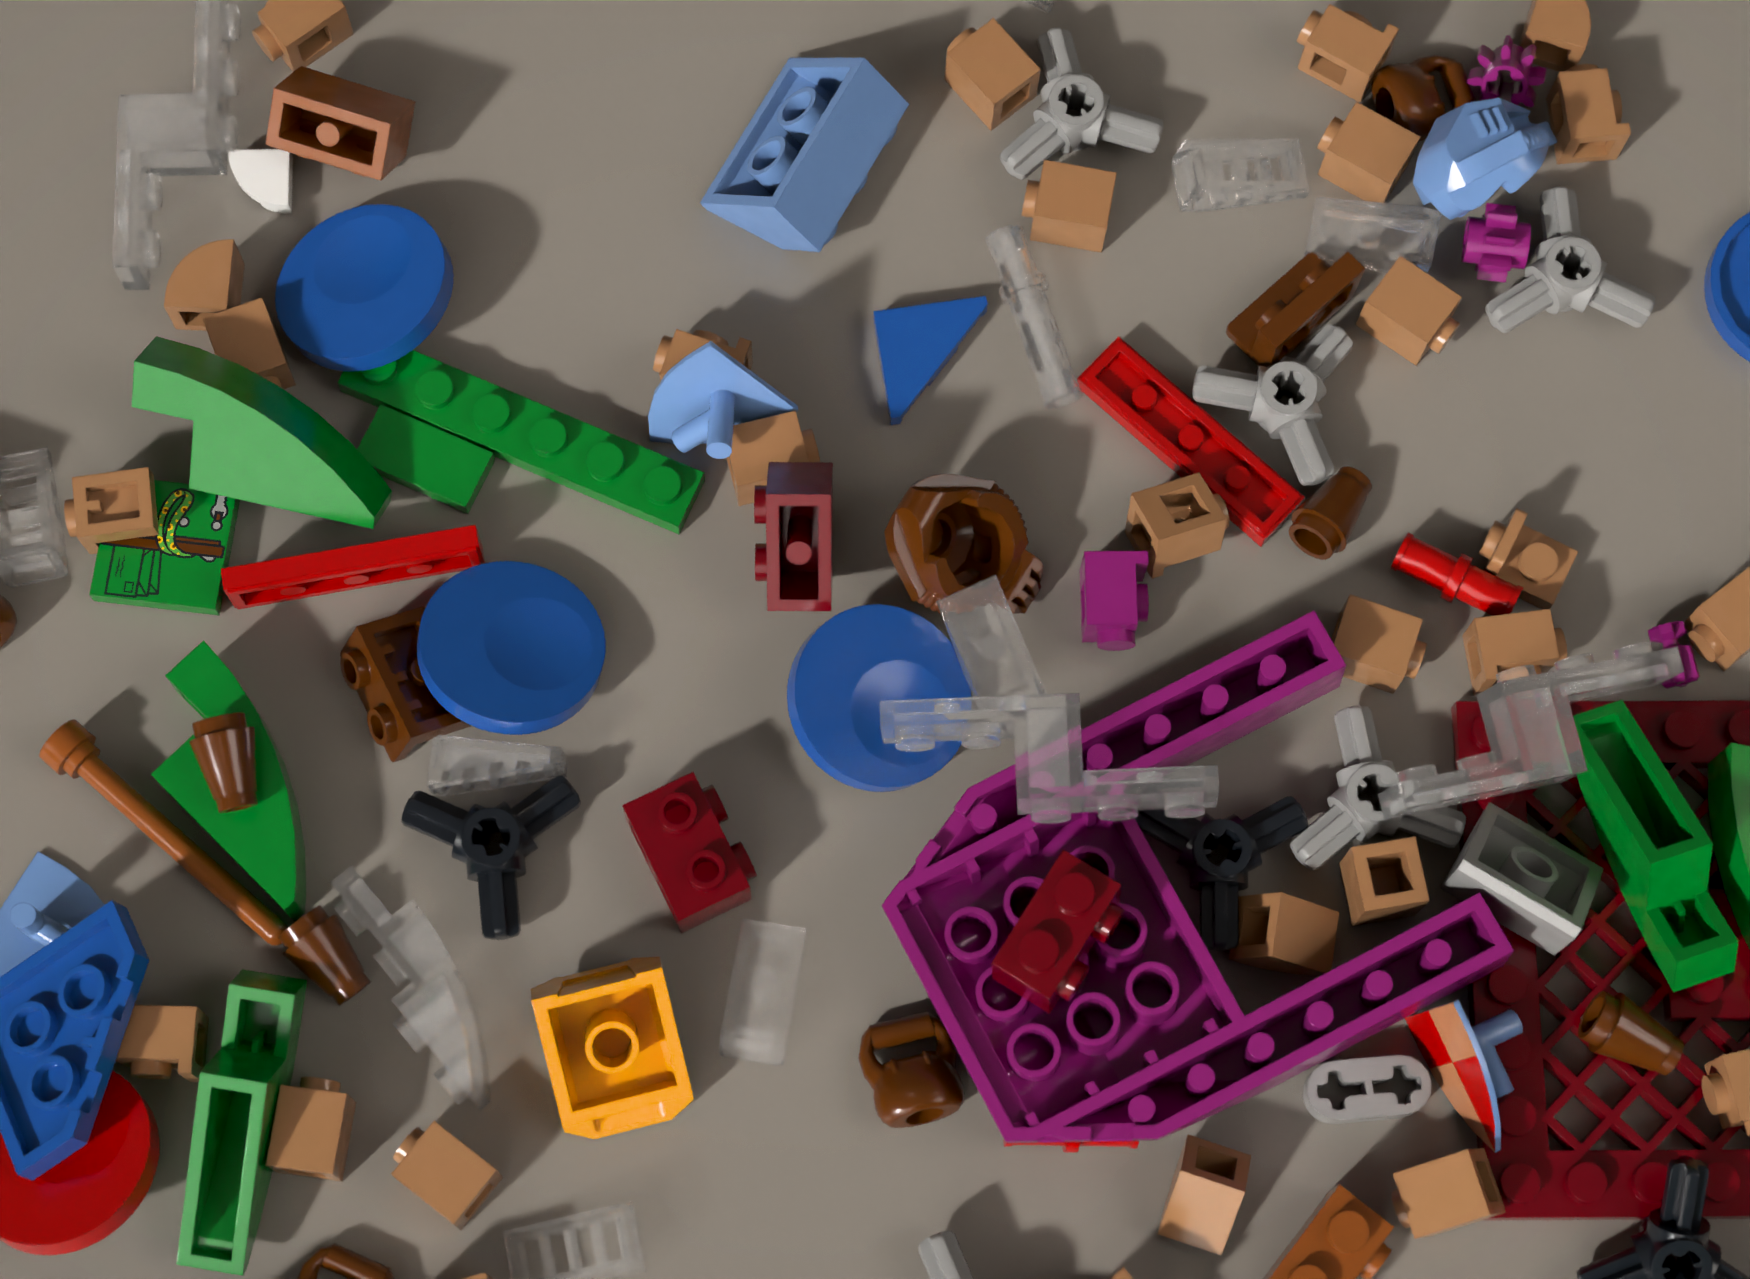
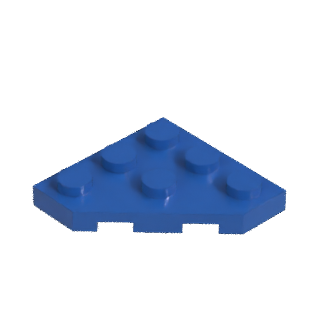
M114 900L102 906L0 977V1132L17 1175L32 1181L88 1143L149 963L148 955L127 907Z

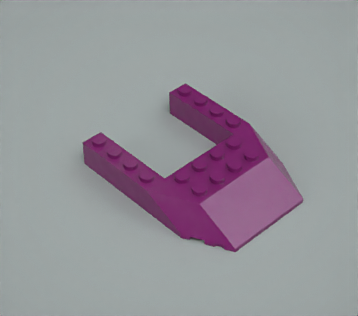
M1315 611L1282 626L969 787L954 806L953 813L933 840L930 839L917 856L916 863L903 880L897 883L883 902L882 909L1005 1143L1160 1140L1287 1081L1503 967L1514 952L1481 893H1478L1245 1016L1241 1011L1124 798L1340 687L1347 665ZM1062 850H1065L1121 884L1118 906L1125 909V913L1107 943L1104 945L1096 940L1082 961L1090 966V969L1073 998L1067 1001L1060 997L1049 1014L995 981L992 977L991 963Z

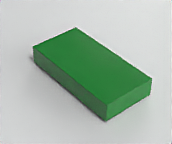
M380 404L357 448L380 476L467 514L495 462L493 452Z

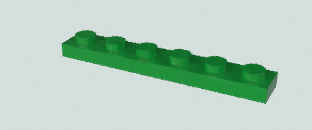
M415 350L381 367L364 371H343L337 382L340 391L378 408L380 404L493 452L494 457L679 535L705 482V473Z

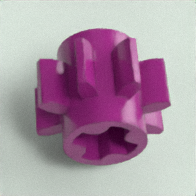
M1506 35L1503 45L1493 51L1489 47L1482 45L1479 48L1477 59L1483 67L1470 69L1467 84L1481 86L1482 92L1479 101L1502 98L1516 105L1522 102L1525 106L1532 108L1537 94L1530 85H1541L1546 77L1545 68L1532 67L1537 47L1533 44L1524 49L1513 44L1510 35ZM1499 71H1510L1511 79L1515 82H1504L1503 74Z
M1486 203L1485 214L1482 215V218L1468 216L1463 236L1461 261L1463 263L1476 264L1477 280L1506 283L1507 273L1511 268L1525 269L1530 248L1531 223L1517 222L1516 206Z

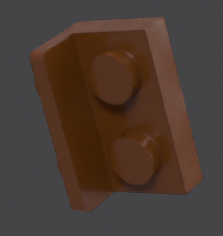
M1348 251L1332 266L1325 260L1323 261L1316 253L1310 252L1233 319L1227 326L1226 334L1258 366L1271 367L1279 363L1284 357H1287L1354 297L1366 268Z
M424 606L356 626L340 652V666L344 680L351 689L357 691L368 713L367 722L370 733L377 744L384 746L392 762L405 759L416 744L471 727V725L456 718L438 703L427 688L421 675L417 659V640L421 618L425 609Z

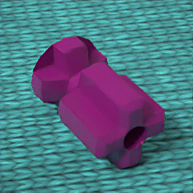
M1669 622L1648 630L1650 642L1662 643L1663 649L1654 655L1662 687L1666 689L1672 687L1682 688L1686 687L1688 683L1697 681L1700 675L1692 646L1681 645L1678 642V639L1687 633L1685 622Z

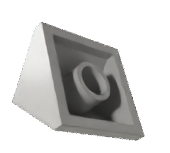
M1489 802L1442 882L1440 889L1460 901L1481 893L1499 924L1550 954L1556 955L1572 942L1581 931L1604 868Z

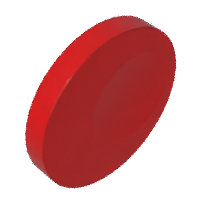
M112 1070L88 1143L33 1181L17 1175L0 1132V1240L29 1254H67L84 1249L103 1240L123 1225L136 1211L154 1180L160 1155V1139L157 1122L151 1108L125 1078Z

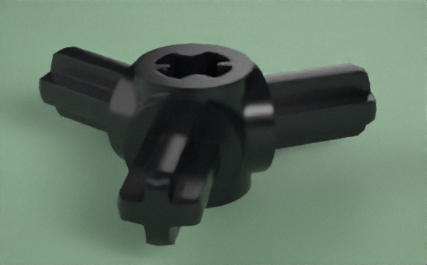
M562 775L556 776L512 808L503 801L494 808H485L474 804L467 811L423 791H415L404 807L401 821L404 826L453 847L452 858L466 863L467 879L478 882L482 935L486 939L505 940L518 936L521 931L517 878L526 874L525 857L538 849L533 839L579 808L581 801L573 786ZM493 832H501L504 841L509 843L508 846L500 843L499 846L502 852L493 856L488 855L484 846L479 845L480 842L488 844L489 841L486 835Z
M1146 792L1141 796L1132 811V815L1141 831L1181 854L1176 863L1188 870L1190 874V888L1199 891V935L1206 948L1212 951L1232 950L1237 948L1239 944V891L1248 888V872L1262 865L1260 854L1298 835L1309 825L1304 809L1292 796H1287L1243 820L1236 814H1232L1224 819H1215L1205 813L1201 821L1152 792ZM1218 843L1225 845L1230 850L1220 866L1214 865L1208 860L1211 851L1216 848Z
M1680 1156L1678 1159L1671 1160L1668 1163L1661 1208L1652 1210L1649 1216L1641 1223L1638 1233L1631 1235L1634 1246L1579 1268L1576 1272L1577 1279H1750V1277L1721 1259L1720 1246L1709 1238L1711 1225L1702 1216L1709 1177L1707 1164L1695 1160L1691 1156Z

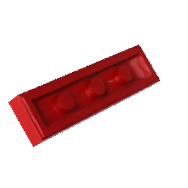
M1119 336L1077 378L1076 387L1182 478L1200 472L1212 494L1217 493L1222 497L1228 510L1229 520L1260 547L1302 505L1305 497Z
M476 525L221 568L224 592L234 608L239 610L463 571L473 566L484 564L485 559Z

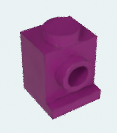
M1084 551L1079 570L1082 642H1097L1099 649L1107 651L1128 650L1136 646L1135 632L1138 622H1147L1148 586L1147 584H1137V582L1143 581L1149 563L1148 551Z

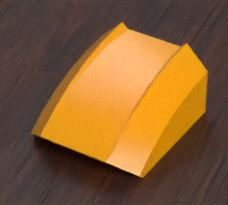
M660 957L631 958L624 962L564 977H555L531 989V1003L565 1133L598 1139L672 1120L694 1100Z

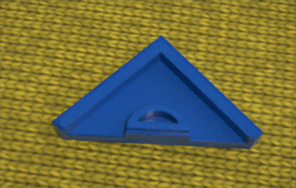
M986 296L873 311V322L890 425H897L902 422L903 416L958 350L959 344L980 317L986 314L988 306Z

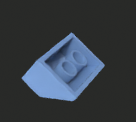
M789 58L700 204L713 214L783 250L820 252L823 246L835 235L838 221L854 195L864 187L868 178L867 173L881 150L894 137L897 131V124L909 103L866 58Z

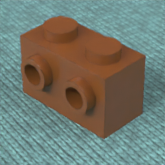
M300 66L274 87L265 145L293 153L302 158L316 160L345 169L360 176L382 181L406 158L416 101Z
M1339 1184L1325 1195L1263 1279H1356L1358 1276H1361L1363 1279H1371L1392 1251L1383 1242L1394 1226Z

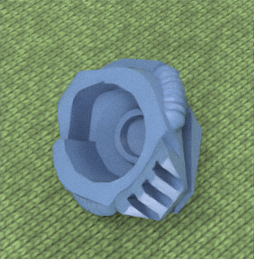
M1502 98L1465 103L1436 118L1418 155L1413 179V186L1423 205L1431 202L1446 218L1453 220L1457 217L1461 218L1468 212L1480 207L1500 186L1509 194L1517 191L1542 166L1548 147L1557 143L1550 124L1547 121L1539 124L1531 123L1528 115L1531 113L1530 110Z

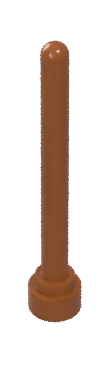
M72 719L60 726L48 738L40 750L39 757L58 775L67 773L73 779L81 776L268 944L273 946L283 944L278 936L288 926L99 758L100 749L94 745L96 737L76 719Z

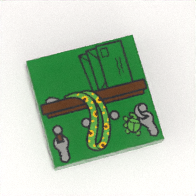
M154 480L159 535L99 543L89 595L97 602L220 616L224 593L221 568H227L229 565L240 500L189 489V484Z

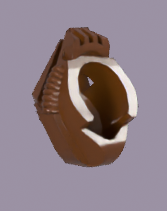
M938 474L919 479L910 486L893 512L884 533L889 556L912 602L917 601L919 604H923L925 608L930 607L934 612L937 611L939 614L945 613L947 616L952 614L955 617L959 615L962 617L966 615L973 616L979 609L987 608L998 609L1011 614L1026 613L1041 589L1040 581L1043 564L1038 557L1025 550L1029 541L1026 534L1027 528L1024 526L1025 521L1021 519L1022 513L1018 512L1019 508L1014 505V500L1009 499V494H1004V490L998 488L999 486L995 483L996 481L956 474Z

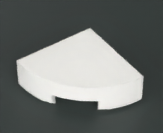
M280 149L228 150L232 172L246 194L270 211L292 214V154Z

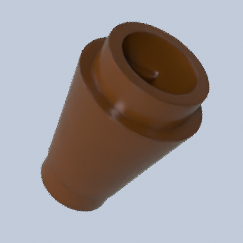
M1341 467L1337 474L1332 476L1292 513L1291 519L1293 524L1289 528V535L1294 544L1309 556L1322 560L1329 559L1334 553L1343 551L1364 506L1367 495L1372 489V484L1368 477L1353 467Z
M229 713L193 723L195 739L190 740L189 743L212 797L217 803L218 812L228 813L258 805L256 797L255 727L247 726L245 713Z
M321 905L306 913L278 936L287 949L282 955L309 977L329 997L332 996L339 1006L346 1003L371 983L365 975L364 969L337 915L334 914L329 917Z
M1606 991L1599 992L1587 1006L1578 1027V1037L1589 1043V1050L1591 1052L1656 1071L1664 1076L1668 1075L1676 1067L1684 1049L1683 1040L1674 1036L1672 1032L1623 993H1617L1613 996Z

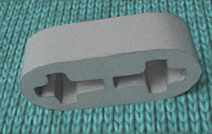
M1390 1055L1333 1060L1321 1064L1307 1077L1303 1085L1302 1098L1309 1113L1323 1123L1344 1124L1400 1119L1411 1116L1427 1103L1431 1094L1432 1081L1428 1070L1423 1064L1411 1056ZM1394 1070H1401L1403 1080L1414 1081L1416 1090L1405 1097V1104H1398V1098L1395 1093L1374 1094L1373 1084H1383L1393 1077ZM1328 1075L1336 1076L1338 1086H1360L1361 1095L1346 1097L1340 1104V1110L1332 1109L1330 1099L1319 1098L1317 1089L1327 1084Z

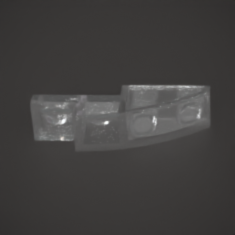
M350 866L331 881V884L342 897L332 907L357 937L366 929L369 930L382 946V949L373 957L397 987L407 979L411 982L391 999L402 1013V1016L394 1021L393 1025L417 1054L427 1046L432 1050L443 1064L434 1075L458 1105L467 1097H470L481 1111L491 1102L489 1067L483 1034L474 1004L458 967L435 928L414 899L391 915L355 869Z

